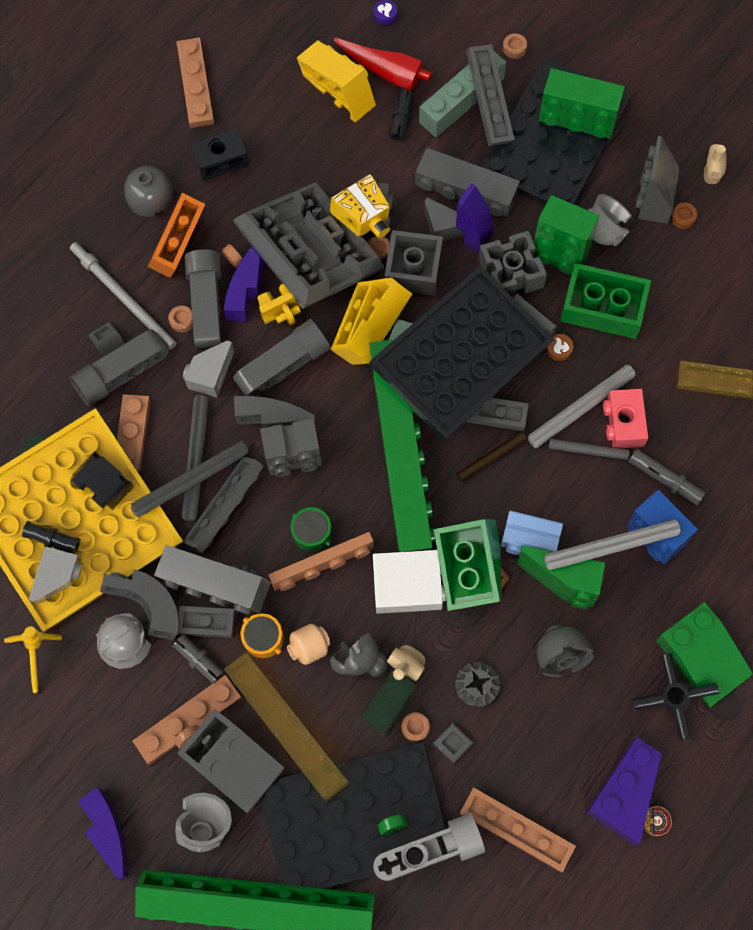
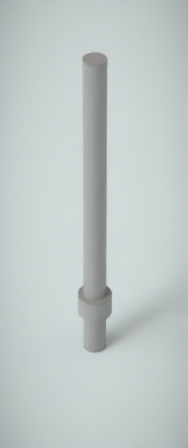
M77 242L70 246V250L81 260V265L87 271H92L149 330H154L169 350L176 346L177 342L99 265V260L92 253H87Z

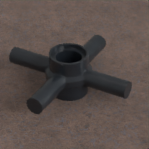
M672 654L662 655L661 660L667 684L664 685L660 694L633 699L634 708L639 710L663 705L667 710L674 713L679 739H689L691 736L685 709L689 706L691 699L719 694L718 685L713 683L688 688L677 679ZM673 689L680 690L684 695V700L680 704L671 703L667 698L669 691Z

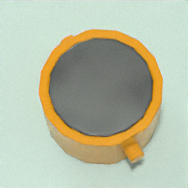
M260 613L252 615L249 619L246 617L243 620L241 639L249 654L256 658L264 659L275 654L279 655L282 652L280 649L283 645L284 636L281 625L276 618L269 614Z

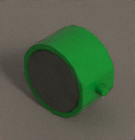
M308 507L292 515L291 532L294 542L300 549L306 552H317L331 545L332 527L330 519L324 511Z

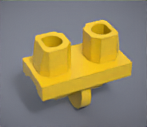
M283 284L279 287V292L282 296L273 299L270 292H265L257 297L261 317L265 325L274 320L278 324L287 320L291 326L295 324L293 316L301 313V306Z

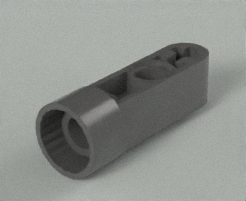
M207 249L194 250L185 254L184 261L186 279L190 281L195 348L197 349L214 347L222 343L218 279L221 278L220 254L216 251Z
M309 319L293 330L291 335L238 370L233 379L245 396L259 397L309 361H314L326 353L331 347L317 325Z
M148 330L93 364H88L73 373L69 378L83 402L88 407H91L107 397L113 390L162 361L168 355L169 349L154 330Z

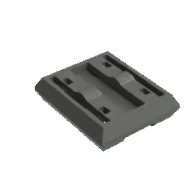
M316 182L248 211L233 221L241 234L303 309L385 268L379 256L363 237L353 233L330 212L331 200Z

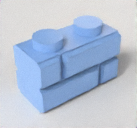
M509 511L501 547L506 548V552L514 555L520 554L522 545L556 552L563 523Z

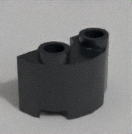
M96 451L72 474L74 477L71 479L82 491L88 488L94 493L91 499L103 509L107 505L113 510L134 487L129 480L121 475V472L103 456L98 455Z

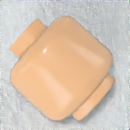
M308 624L290 634V644L287 645V650L294 661L298 659L299 662L307 665L327 655L330 640L323 627Z

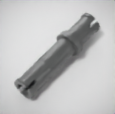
M638 449L629 460L630 464L669 487L671 493H678L695 505H698L706 494L705 491L687 481V477L683 474L679 476Z

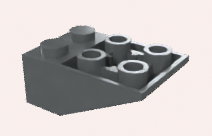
M658 136L655 146L650 145L648 157L646 158L644 170L640 178V193H638L635 208L640 209L638 219L668 224L673 210L679 166L662 136Z
M216 709L212 711L177 753L247 814L285 769Z

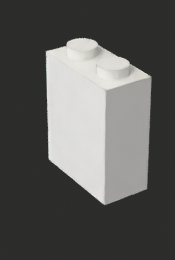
M437 550L373 554L376 614L442 610V601H446L444 586L441 585L440 575L442 574Z

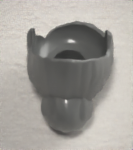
M370 633L360 637L351 648H348L344 642H341V649L332 655L329 660L332 669L341 675L355 676L368 672L372 677L383 676L389 667L387 656L379 652L377 644Z

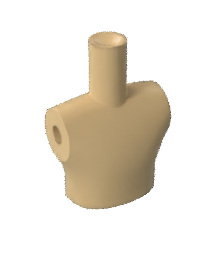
M715 144L709 149L707 163L704 168V180L708 184H717L726 171L725 146Z
M404 645L400 649L395 648L387 660V663L395 668L393 676L397 680H401L406 676L417 681L425 669V657L418 650L408 645Z

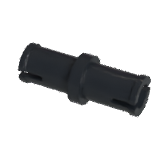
M407 90L399 92L397 107L392 113L393 124L389 134L392 140H395L397 131L399 132L397 141L405 140L407 124L411 121L412 117L410 111L414 93L409 91L406 100Z
M31 521L26 522L22 531V537L43 543L44 547H54L72 554H76L80 545V538L58 532V528H47Z

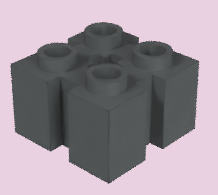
M529 231L509 236L508 243L501 245L500 240H496L480 246V265L512 298L515 297L516 290L523 289L526 294L544 288L547 274L540 257L534 258L535 245Z
M314 419L292 422V425L284 427L276 425L260 429L270 476H288L291 474L292 469L301 468L302 472H311L316 470L317 467L322 466Z

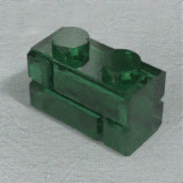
M394 670L386 679L387 683L382 685L361 717L362 722L385 737L416 692L417 686L405 677L401 680L395 679L393 676Z

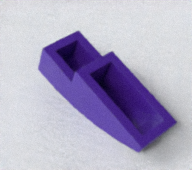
M471 183L458 202L456 228L464 232V245L479 253L480 246L487 244L494 235L492 216L483 196L476 185Z
M253 247L246 253L231 279L224 305L227 321L247 322L249 298L258 299L257 297L260 295L263 259Z
M96 787L78 801L94 824L85 833L117 879L124 881L128 878V858L121 825L106 794L102 789Z

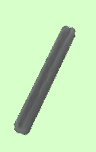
M196 395L193 400L186 472L203 463L208 412V398L204 395ZM201 482L184 491L182 518L185 521L192 522L197 520Z
M243 441L238 442L131 504L133 514L136 517H141L245 457L249 452L246 444Z

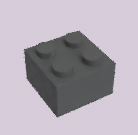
M392 230L385 278H393L410 293L435 296L442 255L443 236Z

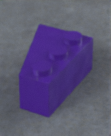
M636 737L586 812L633 846H637L641 842L661 753Z

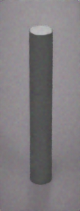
M551 438L549 441V449L628 460L629 450Z

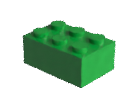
M551 68L543 92L539 121L550 126L557 125L569 128L574 132L581 131L593 134L598 138L605 137L611 139L625 86Z
M551 195L538 219L534 239V258L540 257L542 264H550L565 274H572L574 264L583 265L590 252L599 215Z
M575 263L560 322L636 339L641 328L651 280Z

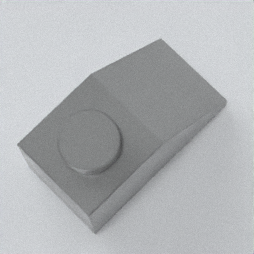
M225 341L193 356L191 364L186 365L183 373V379L189 390L218 397L234 355L232 342Z
M45 547L29 601L39 604L73 585L74 579H79L82 572L83 563H80L81 558L72 553Z

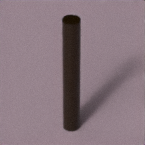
M521 431L456 473L458 479L461 482L465 481L527 441L526 435Z

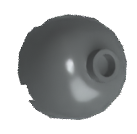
M150 165L140 166L132 170L125 179L123 187L125 200L134 213L145 217H153L155 213L168 210L173 203L175 195L168 175L162 169Z
M555 625L550 627L547 633L539 640L536 656L543 675L547 677L563 676L562 670L572 667V673L587 666L593 660L592 652L594 651L588 638L582 631L571 626Z

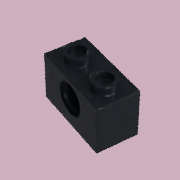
M238 129L227 130L219 135L202 138L191 144L192 152L203 181L249 166L247 152Z

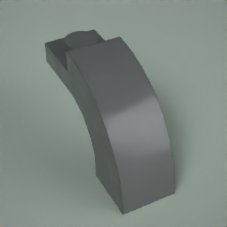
M137 570L133 571L131 580L126 579V576L120 573L104 574L100 592L136 601L142 606L148 617L147 635L174 641L178 633V613L171 595L159 581Z

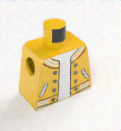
M370 174L331 198L330 212L357 236H362L371 230L380 239L390 231V228L385 223L388 219L389 204Z

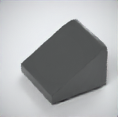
M110 322L88 335L102 357L125 344L120 334Z

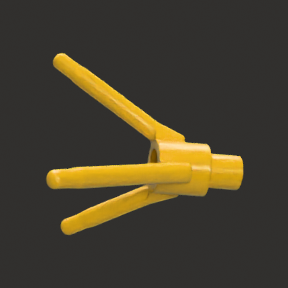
M29 626L21 635L7 637L4 639V642H24L25 647L29 650L33 693H37L36 649L40 647L42 640H61L62 636L42 633Z

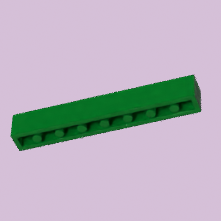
M393 340L369 343L371 359ZM372 368L399 552L432 550V544H436L434 528H429L428 518L432 517L431 502H425L424 491H428L427 476L421 475L420 465H425L423 449H418L416 439H421L419 423L413 422L412 413L415 412Z
M142 870L136 885L135 917L252 930H372L375 894Z

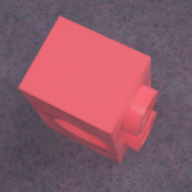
M642 389L610 391L607 400L603 401L604 415L609 416L610 424L606 426L607 440L612 441L613 448L644 447L648 440ZM626 416L631 422L623 423L618 417Z

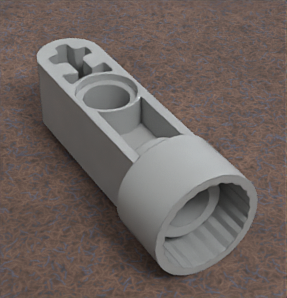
M469 813L447 821L448 829L378 855L373 865L375 874L383 881H391L459 855L461 861L485 853L483 841L472 814ZM439 837H442L447 851L446 855H442L437 841ZM411 848H417L423 853V860L418 865H412L406 859V853ZM401 852L402 863L407 868L406 870L400 871V865L392 868L391 875H387L385 871H379L378 867L382 866L383 859H387L389 863L398 860L395 854Z

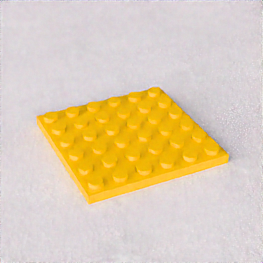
M96 408L0 467V566L43 632L48 631L105 594L100 592L104 574L120 573L128 579L132 576L134 570L140 571L162 556L165 545L176 548L183 542L160 506L141 517H136L133 514L131 504L151 492ZM94 451L109 461L121 472V475L134 485L113 510L107 505L104 509L91 499L94 493L88 488L82 491L71 481L74 477L72 474ZM27 521L47 528L55 527L58 528V532L80 538V545L75 554L81 558L80 563H83L79 579H74L73 585L39 604L29 601V596L45 547L43 543L22 537V531Z

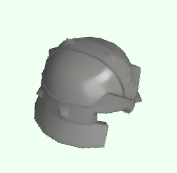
M600 194L594 206L588 209V211L599 215L593 240L602 245L617 246L630 233L628 229L620 227L618 223L620 221L626 223L632 215L626 207L613 197Z
M129 613L106 618V621L100 626L96 634L97 650L101 659L109 666L118 669L131 668L141 663L148 655L151 647L149 641L145 639L143 625L136 617Z
M195 793L183 798V809L187 811L183 812L176 821L175 833L177 843L194 852H206L219 847L232 822L231 811L225 801L209 793Z

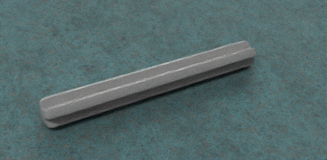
M625 365L532 432L528 436L530 444L534 448L541 446L607 398L610 391L618 390L632 380L636 374L634 369L630 365Z
M671 520L548 553L545 555L544 561L547 569L552 570L678 536L681 529L677 520Z

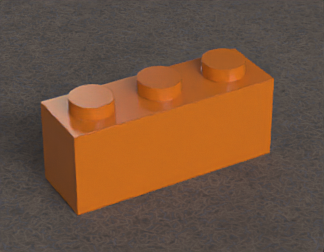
M184 193L181 194L147 267L171 278L203 211L204 203Z

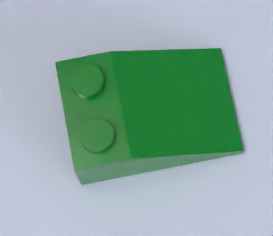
M482 519L434 529L448 611L501 602V557L496 520Z
M522 545L517 562L518 566L562 600L572 603V607L588 609V607L594 606L600 595L605 567L604 562L589 559L548 570L544 557L546 554L552 553V551Z
M705 602L661 634L656 640L665 654H672L674 665L692 687L717 683L719 694L702 697V700L709 708L753 675L726 628Z

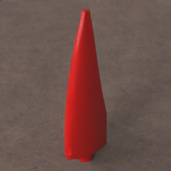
M334 38V42L362 66L407 91L414 90L420 79L430 82L433 73L423 69L422 61L399 52L373 49Z

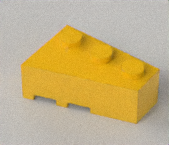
M317 40L297 57L303 76L323 94L326 92L330 93L336 99L334 104L338 108L344 106L350 112V119L355 123L376 106L367 79L368 73L362 65L352 62L346 55L339 54L330 45L326 46Z
M393 278L357 283L331 350L352 365L369 364L371 360L369 343L384 340L412 293Z

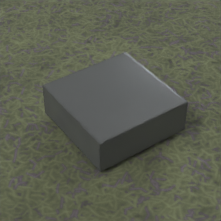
M453 723L433 743L453 764L473 744Z

